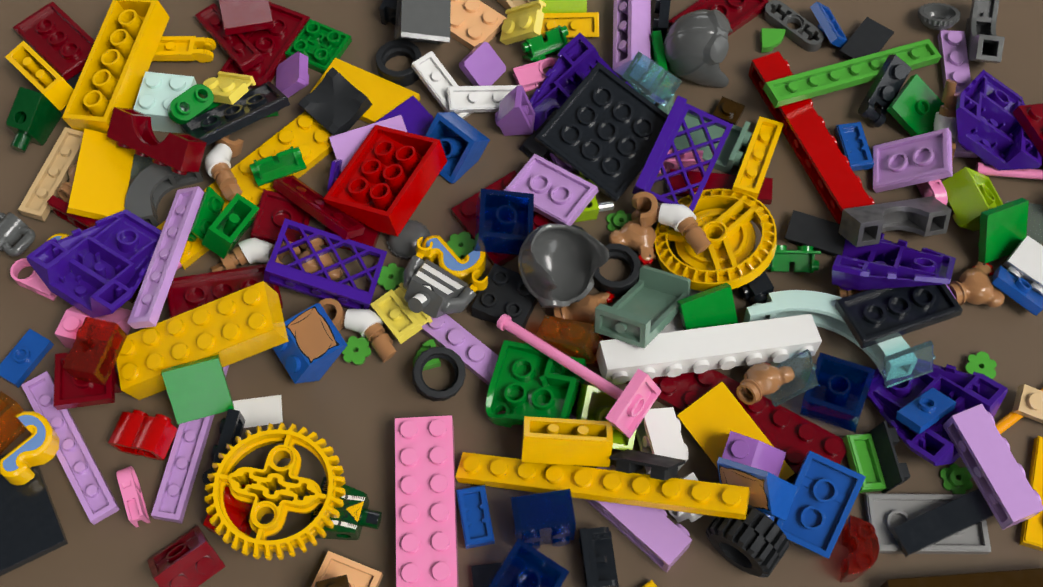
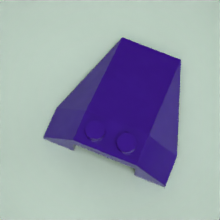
M581 33L561 49L556 63L552 69L549 68L543 84L539 89H536L529 100L535 111V131L553 111L559 110L598 62L619 77L599 56L596 48Z
M983 70L957 96L958 142L966 151H972L980 157L983 163L992 165L997 170L1039 168L1042 165L1041 154L1012 113L1018 106L1025 105L1023 98Z
M125 209L95 221V226L83 231L78 228L71 231L72 235L58 241L56 238L48 240L26 256V258L52 293L88 316L96 318L114 313L132 298L147 272L162 231Z
M881 233L879 244L855 247L845 239L843 254L837 255L832 267V284L838 285L843 290L950 284L956 258L925 247L918 251L907 247V241L899 239L898 243H894L884 239L885 234Z
M916 356L909 373L883 378L877 368L860 384L862 392L892 428H896L897 434L908 448L934 466L952 464L960 457L943 424L952 415L983 404L986 411L990 412L994 418L1008 392V388L984 374L973 372L972 375L957 371L955 366L948 364L946 367L931 364L929 359ZM931 388H935L956 401L955 410L920 434L896 419L897 411Z

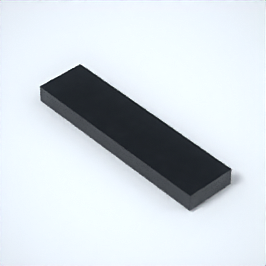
M976 489L902 523L890 531L904 556L907 557L993 517L994 514L980 490Z

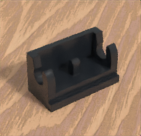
M609 527L580 529L579 543L585 586L619 587L612 535Z

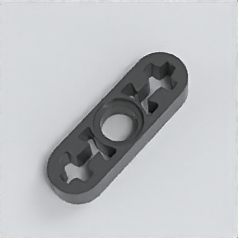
M772 0L766 4L763 17L767 23L775 29H786L785 36L805 51L815 52L821 48L824 34L820 29L781 1ZM796 23L800 28L791 29L787 24Z

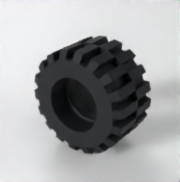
M748 505L746 520L716 516L706 529L708 540L722 557L740 570L762 578L769 577L789 548V541L780 527L764 513Z

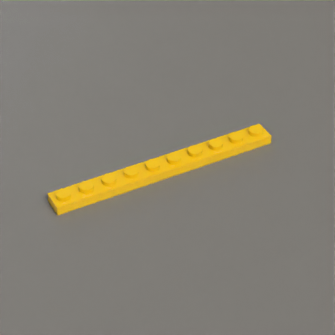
M468 452L462 453L455 476L458 483L485 485L746 520L750 496L749 487L679 478L659 480L650 478V475L625 473L574 465L521 462L522 459Z

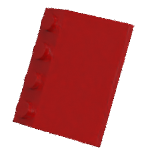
M375 125L323 199L327 204L375 231L398 237L447 163L442 144L438 139Z

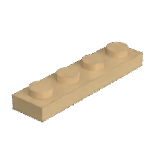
M67 127L63 129L18 208L21 215L45 222L51 211L47 201L52 195L59 197L57 189L61 186V183L68 181V170L78 160L83 137L82 131Z

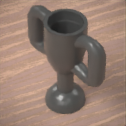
M10 212L7 214L0 213V252L5 251L10 256H19L34 242L35 232Z

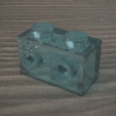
M639 51L622 76L630 82V85L640 94L643 92L642 96L653 104L658 102L663 106L668 104L682 83V80Z

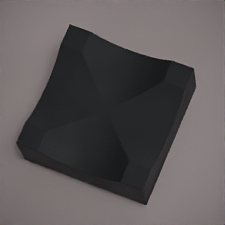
M333 67L326 73L322 82L298 103L304 111L333 136L347 132L373 105L367 96L355 88Z
M494 263L488 274L487 288L478 293L471 307L472 317L497 324L500 316L507 314L513 322L525 329L538 300L528 291L520 273Z

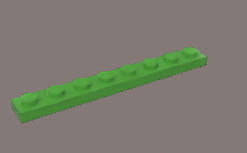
M930 39L772 80L765 83L763 90L773 106L777 108L874 81L889 55L896 54L912 68L911 70L936 64L942 56Z

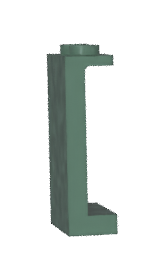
M666 91L658 106L668 115L674 104L675 94ZM687 112L684 120L688 129L700 125L697 116ZM746 121L743 128L736 125L732 126L713 167L714 169L730 174L734 165L739 166L744 154L741 148L742 146H748L752 133L749 132L751 122ZM716 125L707 127L712 140L722 137L725 130ZM680 126L678 132L683 131L682 126ZM702 129L690 133L694 145L707 142ZM685 135L674 139L677 150L690 147ZM709 146L697 149L703 150L702 159L704 161L712 158L713 155Z
M643 265L640 268L639 281L612 307L600 303L595 308L594 332L645 348L679 313L677 301L690 296L691 280Z

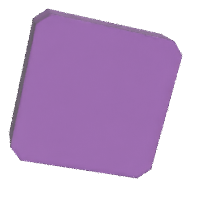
M488 42L479 43L459 62V68L473 86H492L506 71L505 64Z
M299 51L280 63L276 69V87L287 98L309 85L308 56Z

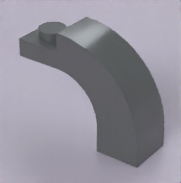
M972 0L970 17L967 18L965 31L968 59L971 61L995 64L1001 62L1005 37L996 35V21L1000 0Z
M155 163L149 165L131 183L125 198V209L157 227L159 225L157 208L162 197L175 188L203 182L201 169H199V172H187V175H181L172 172V167L162 166Z

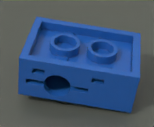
M808 451L793 482V485L798 488L787 521L777 518L775 523L780 527L788 540L829 559L866 476L819 454Z

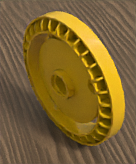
M716 188L702 191L693 212L696 215L698 226L705 232L711 244L698 255L680 232H676L674 228L659 222L657 224L654 244L661 268L666 272L689 278L691 280L690 289L705 291L724 283L731 285V289L750 283L769 266L777 248V229L774 218L767 207L753 196L744 192L732 191V189ZM690 195L678 200L679 204H683L688 208L692 202ZM751 220L762 233L760 243L755 251L756 235L754 227L750 222ZM671 241H675L677 253L682 261L671 251Z

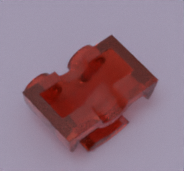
M851 515L846 520L842 529V545L847 547L850 553L848 554V559H843L841 562L840 583L853 582L863 576L876 562L880 550L874 526L870 522Z

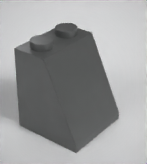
M397 0L394 39L440 45L449 43L451 0Z

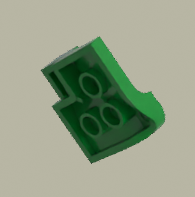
M504 340L487 393V416L493 424L509 428L516 424L524 425V416L569 419L575 400L580 393L581 384H584L585 380L529 344ZM571 357L575 361L587 367L585 359ZM500 411H506L505 414H498Z

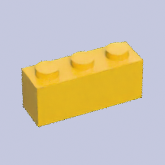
M24 40L5 56L59 111L67 106L74 89Z
M524 416L521 462L593 467L610 466L611 459L609 458L612 453L613 431L612 424L609 421Z

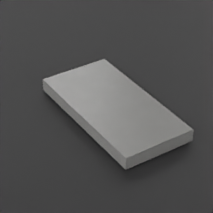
M866 493L864 495L870 553L903 554L890 531L892 528L966 494ZM982 521L914 554H989L991 546L987 521Z

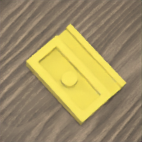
M535 0L507 9L505 11L507 19L503 21L500 42L509 45L540 36L544 18L542 9L546 7V3L542 0Z
M222 71L217 73V78L211 77L203 82V85L212 91L214 95L213 102L233 105L249 91V86L256 85L253 76ZM198 93L201 98H205L202 94Z
M401 282L399 284L400 287L394 291L391 289L370 304L373 311L382 319L385 326L400 344L422 330V326L427 322L429 324L433 322L431 317L423 311L414 313L410 310L408 302L404 299L407 290L404 289Z

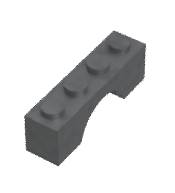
M933 196L846 208L842 211L839 233L855 247L879 244L881 233L891 230L909 231L924 237L947 233L952 209Z

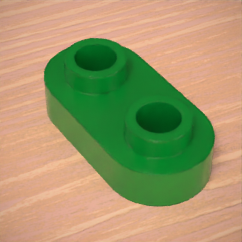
M196 84L172 100L168 106V115L177 124H187L211 106L214 95L207 86ZM198 93L202 94L205 98H201ZM180 106L185 107L187 111L181 110Z

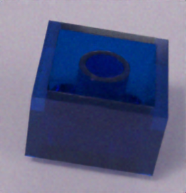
M481 188L476 208L474 251L519 255L524 240L533 231L534 194Z
M820 352L802 401L800 414L856 433L872 385L875 369Z
M570 489L511 497V516L516 549L523 548L524 551L539 549L540 545L552 543V546L559 547L569 544L570 540H574L576 520Z
M518 538L507 552L487 587H561L570 571Z

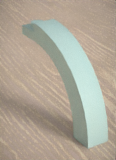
M784 290L768 293L766 303H756L746 308L743 322L812 314L816 326L836 332L860 347L835 307L836 300L842 299V297L809 290ZM902 336L862 349L876 364L883 378L909 373L916 359L915 354Z

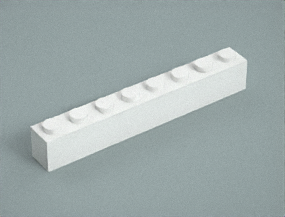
M812 314L659 333L645 348L617 339L603 340L599 342L596 358L602 378L615 385H620L630 381L638 369L653 379L662 376L677 377L691 372L701 374L713 369L729 370L736 366H753L763 362L773 361L781 363L787 359H808L815 356L822 343V339Z

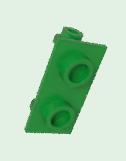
M559 25L545 31L547 41L543 40L542 34L534 38L525 39L521 47L523 52L528 54L522 56L523 59L536 62L546 59V55L549 53H559L571 41L566 39V36L569 34L567 27Z
M293 146L288 150L277 153L276 156H269L258 161L254 160V163L249 165L258 187L307 168L299 147L293 148Z
M207 187L188 237L189 241L195 242L197 238L203 241L208 228L221 213L225 200L211 187Z
M777 245L774 258L766 269H769L770 272H789V262H794V272L813 273L819 270V260H815V256L821 254V251H813V246H797V250H787V246Z

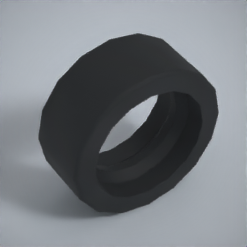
M392 40L385 43L376 54V67L379 77L402 87L415 83L419 76L412 67L403 71H392L386 68L385 64L396 56H406L416 61L422 57L419 48L407 40Z
M608 244L605 247L609 251V259H619L626 262L631 268V273L625 280L610 281L600 274L598 267L593 276L594 287L599 292H611L614 296L620 297L625 295L639 281L641 263L637 254L630 247L622 244Z
M442 346L431 347L422 352L416 359L412 371L413 384L417 392L424 398L432 401H445L455 396L463 386L466 376L465 365L461 357L452 349ZM434 358L447 360L455 370L454 382L444 390L431 389L423 380V368L428 361Z

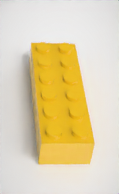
M112 0L62 116L63 120L72 129L84 132V128L107 134L114 107L133 109L145 71L148 72L170 18L158 0Z
M262 281L159 322L156 327H147L114 340L121 391L141 400L166 390L161 374L162 369L218 354L222 367L289 342L278 293Z

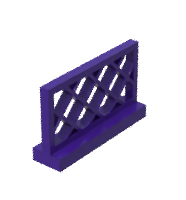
M678 95L632 194L649 192L656 197L658 203L679 204L675 195L688 191L692 200L689 208L694 211L733 124L687 104V99ZM687 112L697 116L700 125L688 129L684 120ZM716 125L725 129L722 137L712 140L707 127ZM680 126H682L683 131L678 132ZM702 129L707 142L694 145L690 133ZM685 135L690 147L677 151L674 139ZM709 146L713 156L710 160L701 162L697 149ZM670 148H671L673 153L668 154V152H669V150H670ZM692 151L697 164L684 168L679 155ZM675 157L680 170L667 174L663 162ZM708 165V167H707V169H706V171H705L704 168H703V166ZM699 168L702 180L691 185L686 172ZM661 170L662 176L657 177L659 171ZM682 174L686 187L673 191L669 178ZM664 180L669 191L668 193L659 195L651 191L655 182ZM698 187L696 193L694 194L693 189Z
M285 218L270 260L266 265L263 281L322 300L332 298L337 300L342 306L350 309H369L387 251L350 239L344 240L338 235ZM287 229L299 231L302 239L289 243L285 236ZM321 238L325 240L328 247L316 252L310 241ZM306 243L311 254L298 259L293 248ZM346 246L351 249L354 255L341 260L336 249ZM286 251H289L294 262L288 265L275 262L277 256ZM332 252L337 263L325 268L319 256ZM368 254L379 257L378 264L368 269L361 258ZM315 259L320 270L312 274L305 272L302 264ZM357 260L363 271L350 276L345 265ZM340 267L346 279L339 282L331 280L328 272ZM366 276L371 284L369 292L358 289L354 280Z

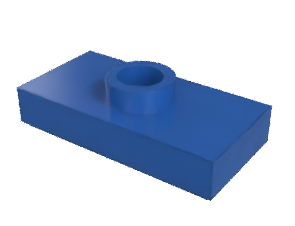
M815 2L810 8L819 22L818 29L823 32L831 44L842 49L848 40L827 6Z
M861 122L836 125L834 131L841 153L848 158L851 169L853 171L872 169L874 162Z
M1001 265L994 271L992 285L1033 315L1037 316L1043 310V296L1032 289L1027 280L1017 278Z
M29 329L1 362L0 377L19 388L54 344L47 338Z
M931 388L897 411L896 419L920 434L955 410L956 401L935 388Z
M485 485L456 490L466 549L495 544Z

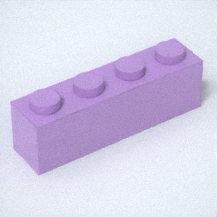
M614 0L613 70L631 83L651 73V0Z
M983 404L952 415L943 424L945 431L1002 530L1030 519L1043 511L1040 495L1036 490L1032 489L1026 478L1024 468L1016 462L1010 451L1008 441L1000 435L995 426L993 416L990 412L986 411Z
M611 465L610 467H597L598 469L616 471V467L614 465ZM585 499L665 572L684 554L692 542L688 530L681 524H674L668 519L664 509Z

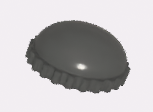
M944 3L924 4L918 10V18H920L921 23L925 27L937 31L953 27L959 21L961 15L957 8Z
M408 220L398 237L388 234L386 243L393 255L401 260L406 259L408 261L412 255H416L417 240L423 237L424 241L425 238L431 235L427 227L421 222Z

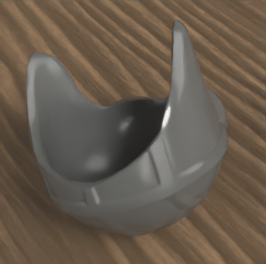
M717 9L696 10L679 17L671 25L663 45L666 63L672 73L703 86L723 88L728 85L729 79L721 71L719 64L727 55L729 49L728 33L733 32L727 17Z
M545 224L534 229L526 237L520 248L518 258L520 276L528 291L537 298L541 307H568L572 303L582 300L592 290L594 286V273L598 267L603 266L608 261L609 251L600 241L581 229L563 224Z

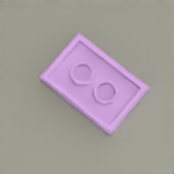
M402 115L329 137L336 160H342L341 173L375 125L407 132Z
M945 128L873 146V190L879 193L952 177V134L950 129Z
M534 153L504 189L506 196L553 222L571 226L598 193V187Z

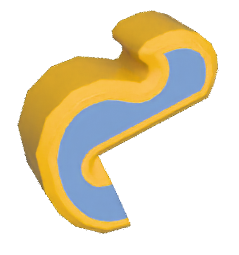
M432 235L424 239L422 248L429 247L431 241L433 242L431 254L423 257L424 261L428 259L434 264H439V267L468 284L472 283V273L475 270H480V277L484 273L486 252L483 246H479L461 260L441 236Z
M23 411L15 415L31 435L0 459V474L10 484L16 486L24 485L32 480L35 474L30 468L46 464L54 458L59 450L60 438L55 429L45 417L34 411Z

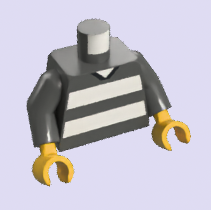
M420 237L416 244V255H412L403 272V287L407 290L404 299L408 302V307L414 313L423 311L432 318H438L444 314L461 313L477 295L476 291H482L487 288L488 275L483 280L478 281L481 272L479 269L475 270L472 273V284L469 287L468 283L428 259L422 260L423 257L431 254L433 242L431 241L429 247L422 248L423 237Z

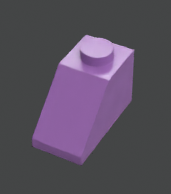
M518 85L500 101L499 111L495 114V122L500 127L504 136L533 134L535 111L523 86Z
M730 431L722 458L761 469L779 477L786 452L762 441Z

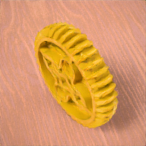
M282 422L279 424L278 429H275L273 424L269 423L266 431H263L261 426L257 425L256 434L252 435L249 430H246L245 435L247 438L242 440L241 437L236 436L235 441L237 444L234 447L231 444H226L229 452L227 454L219 453L218 457L222 462L212 463V468L216 473H209L207 477L212 483L205 485V490L210 493L204 498L205 502L210 504L206 508V512L208 515H212L209 520L212 526H217L215 532L219 536L223 535L222 540L226 544L232 542L231 547L233 550L237 551L242 548L241 552L244 556H248L253 551L255 559H259L264 552L266 560L269 561L273 558V553H276L278 559L283 560L285 551H288L291 557H295V548L299 547L304 553L307 551L305 546L307 542L310 541L313 546L317 545L316 535L322 538L327 536L323 527L326 526L332 529L334 523L329 518H339L340 516L339 511L335 508L344 506L343 500L338 497L346 495L345 489L341 487L346 484V480L340 476L344 473L342 466L338 465L340 462L339 457L333 455L334 450L331 446L326 447L327 443L324 438L317 440L318 435L314 431L308 435L307 428L303 426L297 432V427L293 423L288 430H286V426ZM284 443L270 450L263 469L241 467L231 473L235 466L254 450L271 444ZM294 445L307 449L320 461L327 478V494H322L320 486L314 480L299 477L302 459ZM281 459H291L287 466H277ZM225 486L229 487L231 495L236 500L253 504L249 515V523L251 529L257 534L256 538L240 531L230 520L224 503ZM306 492H309V494H310V496H304V495H305ZM323 505L317 517L300 532L283 539L267 540V537L274 536L281 531L288 512L309 514ZM274 514V518L270 523L261 524V519L264 515Z

